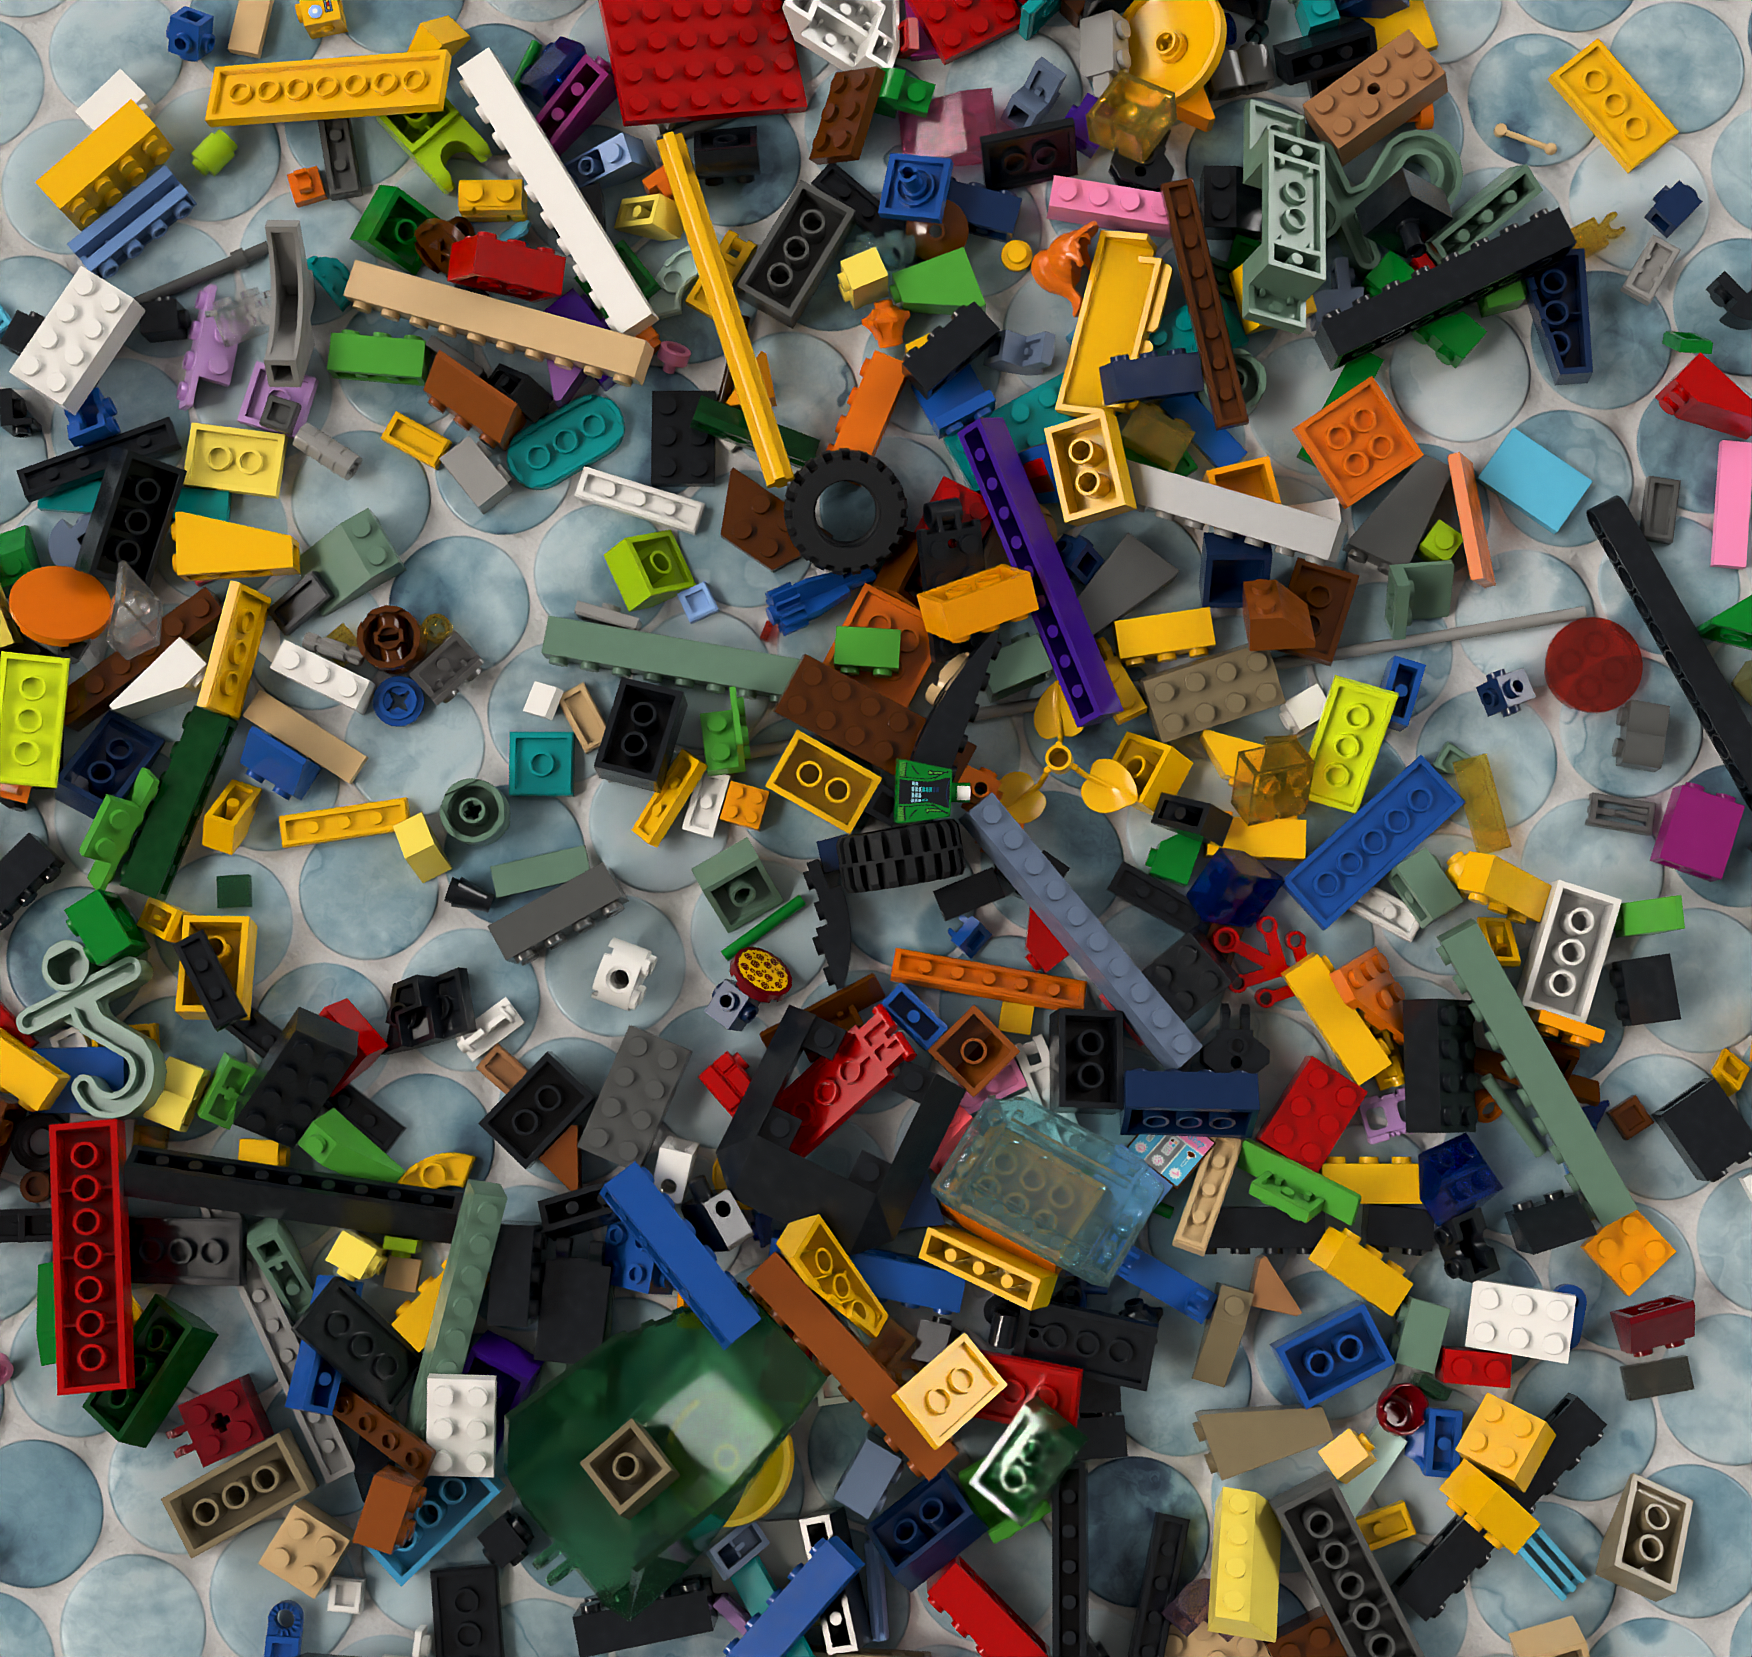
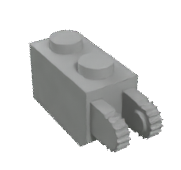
M1113 9L1080 19V73L1093 82V95L1101 101L1104 100L1111 108L1118 106L1122 100L1123 82L1129 81V67L1131 66L1128 41L1131 35L1130 25L1125 18Z

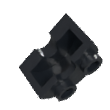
M1481 1207L1445 1221L1441 1227L1434 1231V1238L1439 1245L1441 1256L1445 1262L1444 1270L1452 1279L1460 1278L1462 1281L1473 1283L1500 1270L1494 1248L1488 1246L1483 1238V1232L1487 1229Z

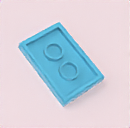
M1514 427L1476 479L1478 483L1553 534L1558 532L1593 482Z

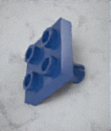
M890 153L878 209L879 216L887 219L942 224L954 165L952 159Z

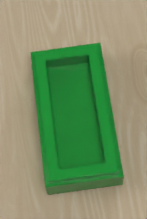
M1666 331L1663 334L1662 344L1678 352L1712 354L1713 342L1696 333Z

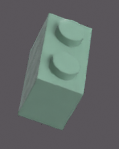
M1426 847L1396 865L1385 875L1422 929L1453 911L1464 901L1460 896V890L1457 889V885L1449 881L1442 871L1437 857L1430 854Z
M1406 1295L1404 1302L1402 1301L1395 1313V1320L1399 1321L1396 1333H1391L1387 1343V1348L1394 1362L1434 1374L1451 1309Z

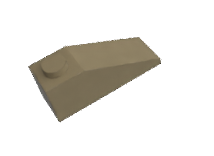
M1216 1282L1214 1293L1218 1297L1214 1302L1212 1316L1205 1324L1192 1379L1224 1388L1246 1327L1254 1294L1248 1290Z

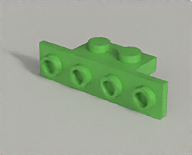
M141 768L126 800L106 794L78 850L82 856L95 859L87 879L96 890H106L108 884L113 881L116 868L122 856L127 853L130 840L136 828L143 822L144 812L150 800L157 794L160 781L150 769Z
M1249 1138L1243 1141L1237 1167L1257 1177V1179L1251 1182L1249 1194L1260 1199L1262 1203L1274 1206L1289 1214L1291 1218L1304 1223L1309 1222L1321 1211L1350 1226L1355 1223L1361 1202L1360 1194Z

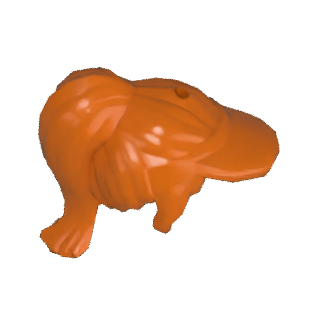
M1091 221L1078 230L1060 235L1051 243L1048 249L1041 250L1035 254L1031 262V274L1036 283L1047 292L1067 298L1072 304V315L1074 318L1079 316L1083 297L1076 290L1075 286L1080 281L1083 264H1086L1088 270H1091L1092 260L1088 254V244L1091 245V239L1098 232L1099 225L1096 221Z

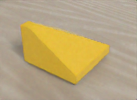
M1724 1048L1712 1067L1711 1073L1726 1095L1730 1097L1740 1090L1751 1068Z

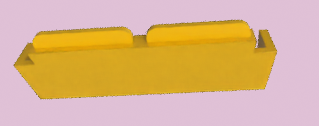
M1100 231L1055 407L1058 413L1077 418L1103 410L1115 415L1116 411L1130 415L1131 410L1139 407L1141 401L1105 406L1099 367L1110 363V357L1128 354L1130 360L1139 359L1138 354L1154 351L1153 344L1148 340L1150 333H1154L1160 328L1173 277V269L1162 258H1155L1158 247L1148 234Z

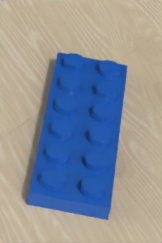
M1420 755L1279 883L1324 931L1459 809L1465 801L1433 766Z

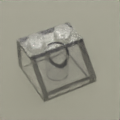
M123 560L118 563L106 638L113 650L118 651L126 660H129L160 645L163 603Z

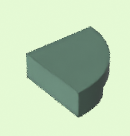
M1447 741L1431 765L1439 774H1454L1467 768L1475 758Z

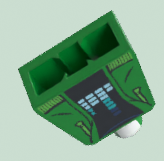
M896 758L894 822L909 823L949 817L951 802H970V783L952 782V769Z

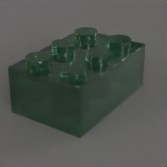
M1035 1396L1023 1405L969 1483L1022 1527L1035 1516L1087 1444L1089 1438L1042 1399Z

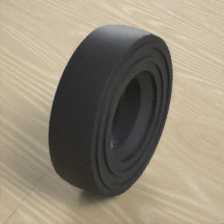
M34 1113L23 1118L15 1126L10 1141L11 1151L16 1161L32 1171L50 1170V1151L44 1155L35 1153L31 1149L30 1138L39 1129L49 1131V1125L66 1122L52 1113Z

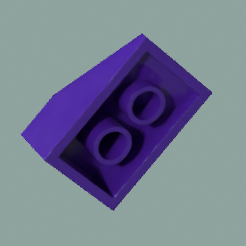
M487 1330L471 1348L462 1374L497 1375V1455L525 1404L544 1361L534 1360V1355Z

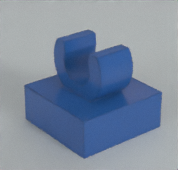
M960 915L959 919L964 925L958 932L951 928L947 931L952 937L951 941L966 956L972 959L992 934L975 917L971 916L968 919L966 916Z

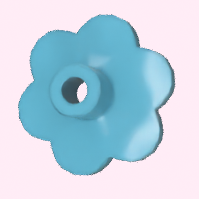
M530 220L515 223L510 229L505 230L499 236V240L505 242L508 239L526 242V247H528L529 243L524 236L529 232L532 223Z

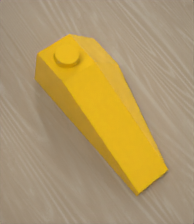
M820 1214L788 1223L776 1245L794 1271L806 1285L870 1338H876L889 1315Z

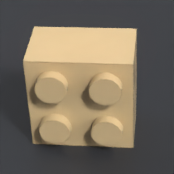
M303 1498L293 1505L258 1564L315 1599L325 1590L331 1577L353 1544L352 1540L355 1530Z

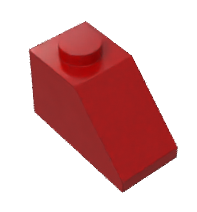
M1029 906L1025 950L1028 952V955L1025 956V959L1036 972L1041 969L1046 974L1067 957L1069 953Z

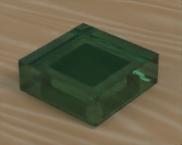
M250 874L216 876L217 908L252 907V879Z
M1414 1373L1410 1381L1411 1384L1421 1388L1424 1395L1434 1401H1447L1452 1393L1451 1389L1425 1373Z

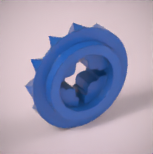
M393 676L384 680L375 690L373 696L374 711L384 723L390 726L405 727L417 721L421 712L424 711L425 696L420 686L414 680L405 676ZM391 692L400 697L407 696L404 701L407 705V711L399 707L392 709L395 701L390 694Z

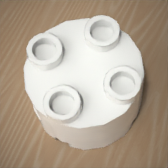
M614 937L608 947L613 948L612 954L604 953L592 989L595 992L593 991L591 998L627 1011L635 1010L637 1005H641L647 987L642 984L648 974H652L657 957L651 955L652 951ZM620 970L627 973L629 981L623 979Z

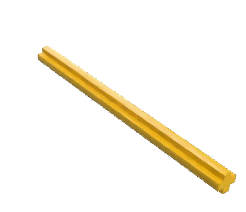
M673 131L663 134L664 138L656 141L760 467L767 488L775 486L777 489L787 486L788 482L795 479L684 135L682 132L675 135Z

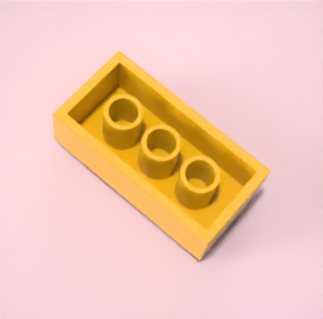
M130 99L35 183L68 219L82 231L85 227L95 222L99 215L109 206H114L121 201L123 194L132 186L142 183L147 173L155 166L165 163L170 157V153L175 149L151 119Z

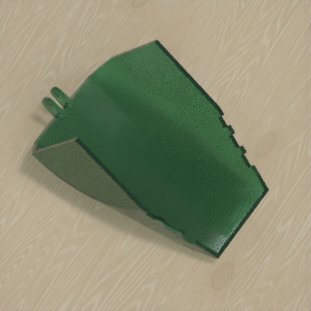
M738 1282L737 1289L745 1298L749 1297L754 1301L759 1309L758 1315L761 1317V1320L725 1351L691 1308L687 1307L684 1309L681 1306L672 1310L671 1315L657 1321L650 1319L641 1323L638 1329L628 1333L624 1330L613 1335L504 1415L503 1469L525 1510L553 1542L551 1546L534 1559L532 1565L536 1570H540L561 1553L566 1558L564 1562L547 1575L545 1581L549 1586L555 1585L575 1569L609 1610L628 1621H632L665 1592L708 1547L826 1383L827 1377L740 1282ZM633 1418L642 1424L681 1476L631 1520L619 1516L581 1466L580 1462L628 1420Z

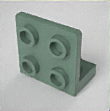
M1452 560L1389 565L1384 619L1392 640L1406 639L1407 626H1411L1412 620L1449 616L1455 568Z

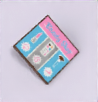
M1137 1134L1128 1144L1127 1148L1172 1184L1175 1190H1178L1210 1150L1215 1147L1216 1142L1209 1137Z

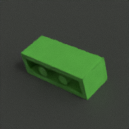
M345 329L341 333L331 332L327 370L334 379L425 386L429 375L431 352L426 346V340H423L420 336L405 335L404 339L392 338L390 334L383 332H374L372 336L360 335V332Z

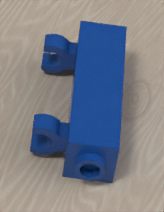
M1110 1232L1099 1251L1100 1265L1200 1324L1205 1319L1209 1320L1211 1318L1214 1302L1218 1297L1217 1294Z

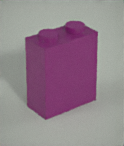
M1686 782L1685 785L1672 789L1649 861L1709 882L1721 880L1745 806L1735 803L1736 798L1730 795L1716 793L1715 796L1704 792L1705 788L1701 785Z

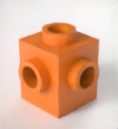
M967 765L958 783H970V802L962 803L961 808L968 812L991 792L1000 801L1003 792L998 790L1002 783L996 779L998 775L984 767H980L977 770ZM975 788L982 789L984 794H977Z

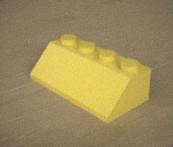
M1222 1487L1215 1502L1207 1631L1275 1643L1277 1636L1281 1526L1268 1500L1257 1492Z

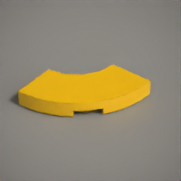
M457 1152L436 1154L415 1163L397 1183L439 1189L450 1185L464 1188L477 1157Z

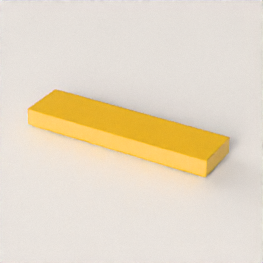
M408 798L279 816L282 848L287 849L395 833L393 826L410 818Z

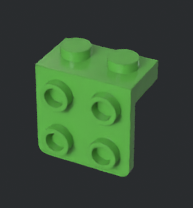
M1008 1443L963 1469L958 1474L960 1483L989 1527L987 1532L994 1544L1012 1537L1020 1529L1040 1521L1046 1514L1052 1511L1043 1489L1015 1443Z

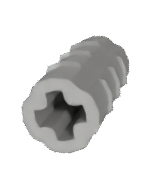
M305 423L294 437L293 446L347 481L355 475L361 465L362 458L309 423Z

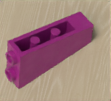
M585 53L535 117L559 157L618 97L611 63L606 62L599 55L594 59Z

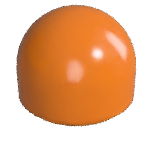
M1480 1089L1475 1092V1107L1478 1112V1121L1489 1123L1496 1120L1503 1111L1487 1089ZM1494 1102L1493 1111L1489 1114H1482L1484 1107Z

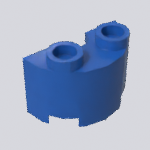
M99 387L91 391L76 415L64 409L70 424L67 425L68 437L74 447H87L121 433L119 425L114 418L117 415L116 407L110 397L104 398Z

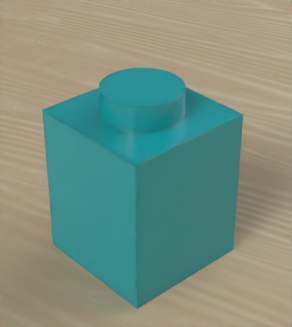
M1300 0L1295 12V18L1302 36L1335 27L1340 20L1334 0Z

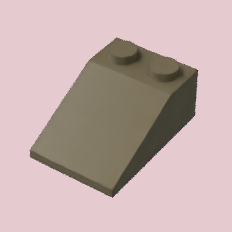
M1635 1473L1630 1474L1602 1541L1595 1575L1655 1602L1675 1594L1693 1500Z

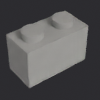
M467 436L439 459L484 515L513 492L508 484L512 478L501 464L494 467L488 459L492 456V453L481 440L475 443L470 436Z

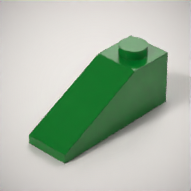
M53 1262L38 1265L36 1335L41 1366L56 1364Z

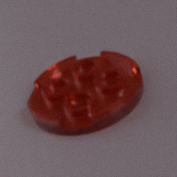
M1589 617L1571 622L1558 631L1548 644L1544 670L1546 682L1553 695L1570 709L1596 714L1611 711L1624 704L1634 694L1642 677L1643 661L1638 644L1625 628L1608 619Z

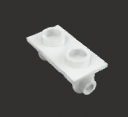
M505 997L475 1019L477 1031L455 1039L458 1042L457 1046L464 1054L466 1053L473 1062L525 1022L507 997Z

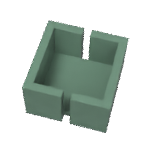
M1028 632L1013 637L1010 645L1000 649L997 659L995 661L990 660L986 672L991 673L985 690L990 704L1050 678L1053 667L1038 633L1030 636Z

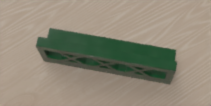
M701 395L690 428L756 452L743 411ZM778 424L792 466L802 469L806 461L817 457L816 452L820 443L819 439Z

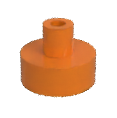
M1433 103L1405 123L1415 122L1417 130H1431L1434 124Z

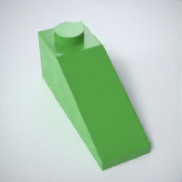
M1677 895L1621 903L1613 929L1616 938L1656 935L1685 929L1682 896Z
M334 1107L314 1120L297 1143L322 1166L344 1176L397 1183L406 1172Z

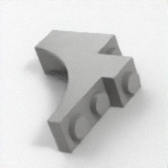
M267 220L265 231L270 262L271 314L264 365L269 387H301L315 346L310 321L317 298L312 270H308L300 220Z

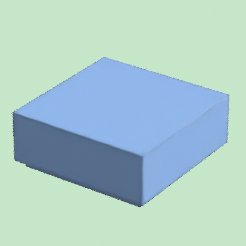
M706 581L677 593L690 624L719 612Z

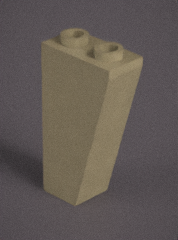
M1300 1404L1199 1410L1195 1412L1198 1421L1192 1423L1199 1442L1205 1441L1209 1453L1205 1454L1204 1457L1211 1474L1217 1472L1222 1481L1334 1439L1324 1409L1319 1404L1307 1410Z

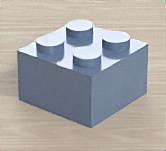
M868 1430L838 1481L833 1499L869 1519L872 1512L878 1514L888 1497L886 1495L888 1492L886 1487L889 1482L896 1484L905 1466L903 1464L905 1461L902 1460V1451L894 1452L883 1438Z

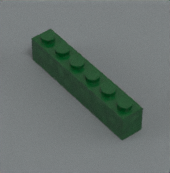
M195 705L192 712L189 711L186 714L182 723L184 731L180 741L174 743L170 752V759L172 760L168 770L164 771L159 778V791L155 801L152 800L146 809V823L143 830H140L134 838V852L130 861L127 860L121 869L120 878L122 880L120 886L157 900H166L238 726L237 722Z

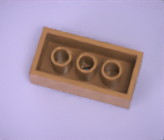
M1408 29L1305 102L1303 109L1306 122L1321 141L1328 142L1333 146L1343 167L1448 92L1446 72Z

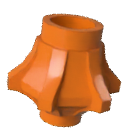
M884 299L874 302V309H872L867 317L861 319L863 326L872 332L875 340L878 341L879 348L893 347L903 343L904 327L911 313L910 310H903L894 305L892 299Z

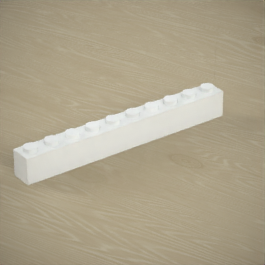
M488 47L457 68L463 77L459 81L461 87L469 98L474 96L479 103V106L475 108L485 124L490 122L495 132L491 135L502 151L507 149L512 157L508 160L510 167L518 177L523 175L528 183L524 186L526 193L534 204L539 201L544 209L540 215L550 230L555 227L560 238L556 241L566 256L572 255L577 263L572 266L575 273L583 283L588 281L593 289L589 295L597 308L600 310L604 307L609 317L605 321L610 330L635 337L659 321L499 58Z

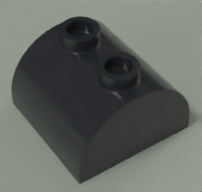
M757 126L694 131V160L698 180L705 179V185L719 186L724 183L723 178L736 177L737 183L753 182L755 175L761 174Z

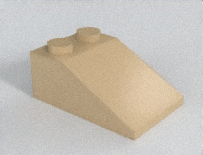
M1573 1615L1508 1633L1514 1657H1590L1587 1642Z

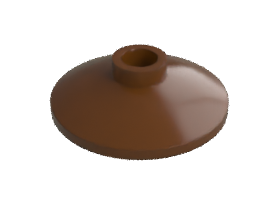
M948 199L946 200L942 224L907 221L906 223L908 244L912 251L925 261L965 247L968 240L969 225L962 209ZM933 225L941 227L942 234L939 237L932 236L930 229Z

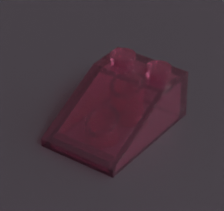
M992 88L963 90L932 99L927 118L898 110L902 154L951 158L954 163L953 167L982 164L979 137L997 133Z

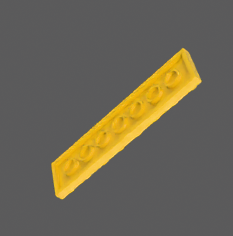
M444 49L218 66L214 69L205 121L210 127L443 111L452 57L448 50Z

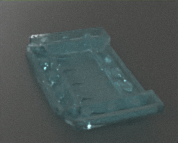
M988 1095L933 1182L931 1192L946 1206L1092 1285L1109 1288L1161 1198L1165 1187L1161 1182H1157L1143 1158L1026 1097L1014 1096V1099H996V1095Z

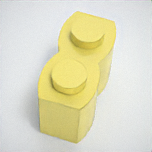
M169 1056L165 1061L167 1074L164 1090L155 1105L146 1111L143 1117L179 1132H186L194 1118L199 1100L206 1089L211 1071L177 1057Z

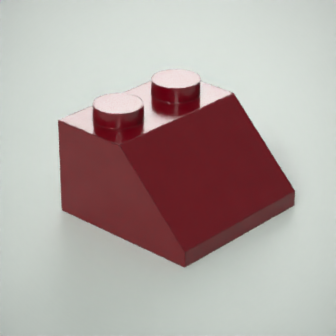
M1669 1295L1610 1312L1621 1351L1633 1354L1634 1357L1650 1355L1654 1353L1653 1348L1665 1345V1348L1682 1346L1685 1344L1684 1339L1695 1336L1694 1300Z

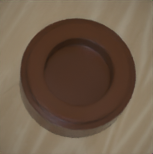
M30 1171L23 1176L20 1182V1192L27 1201L39 1203L51 1198L50 1172Z

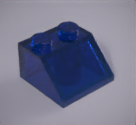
M562 36L554 43H549L542 51L541 58L534 65H529L523 71L519 81L523 94L542 109L585 55V46L580 42Z

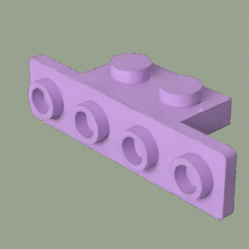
M209 284L203 291L199 290L196 297L195 308L199 309L197 321L193 320L189 330V339H192L191 350L185 353L182 368L186 370L184 382L181 381L179 383L176 393V399L180 400V410L186 411L193 406L198 379L224 387L229 386L231 382L242 324L211 315L217 285Z

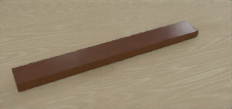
M1193 178L1163 183L1160 186V191L1216 431L1248 425L1249 418Z

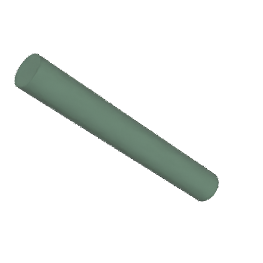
M1490 1073L1482 1077L1481 1083L1535 1157L1545 1154L1546 1148L1493 1075Z

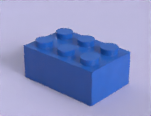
M1355 1300L1269 1344L1299 1404L1306 1410L1395 1364L1365 1304L1359 1300Z

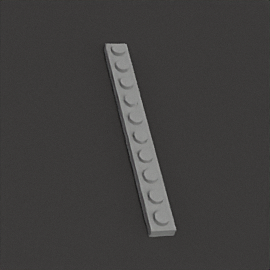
M200 1207L205 1218H245L243 1214ZM247 1247V1285L236 1287L287 1396L301 1339L291 1330L294 1326L292 1319ZM293 1409L326 1484L354 1471L356 1458L337 1417L333 1414L328 1416Z

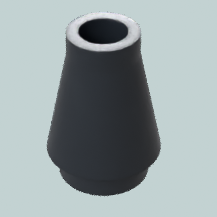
M462 876L460 879L452 877L444 901L451 903V907L480 910L488 913L495 894L485 891Z

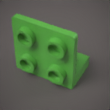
M735 686L729 687L731 710L700 713L705 761L708 766L707 776L746 772L745 760L751 759L743 697H737Z

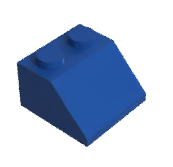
M252 725L249 730L240 760L241 764L249 768L245 774L261 784L265 779L275 785L272 791L288 801L292 796L302 800L322 768Z

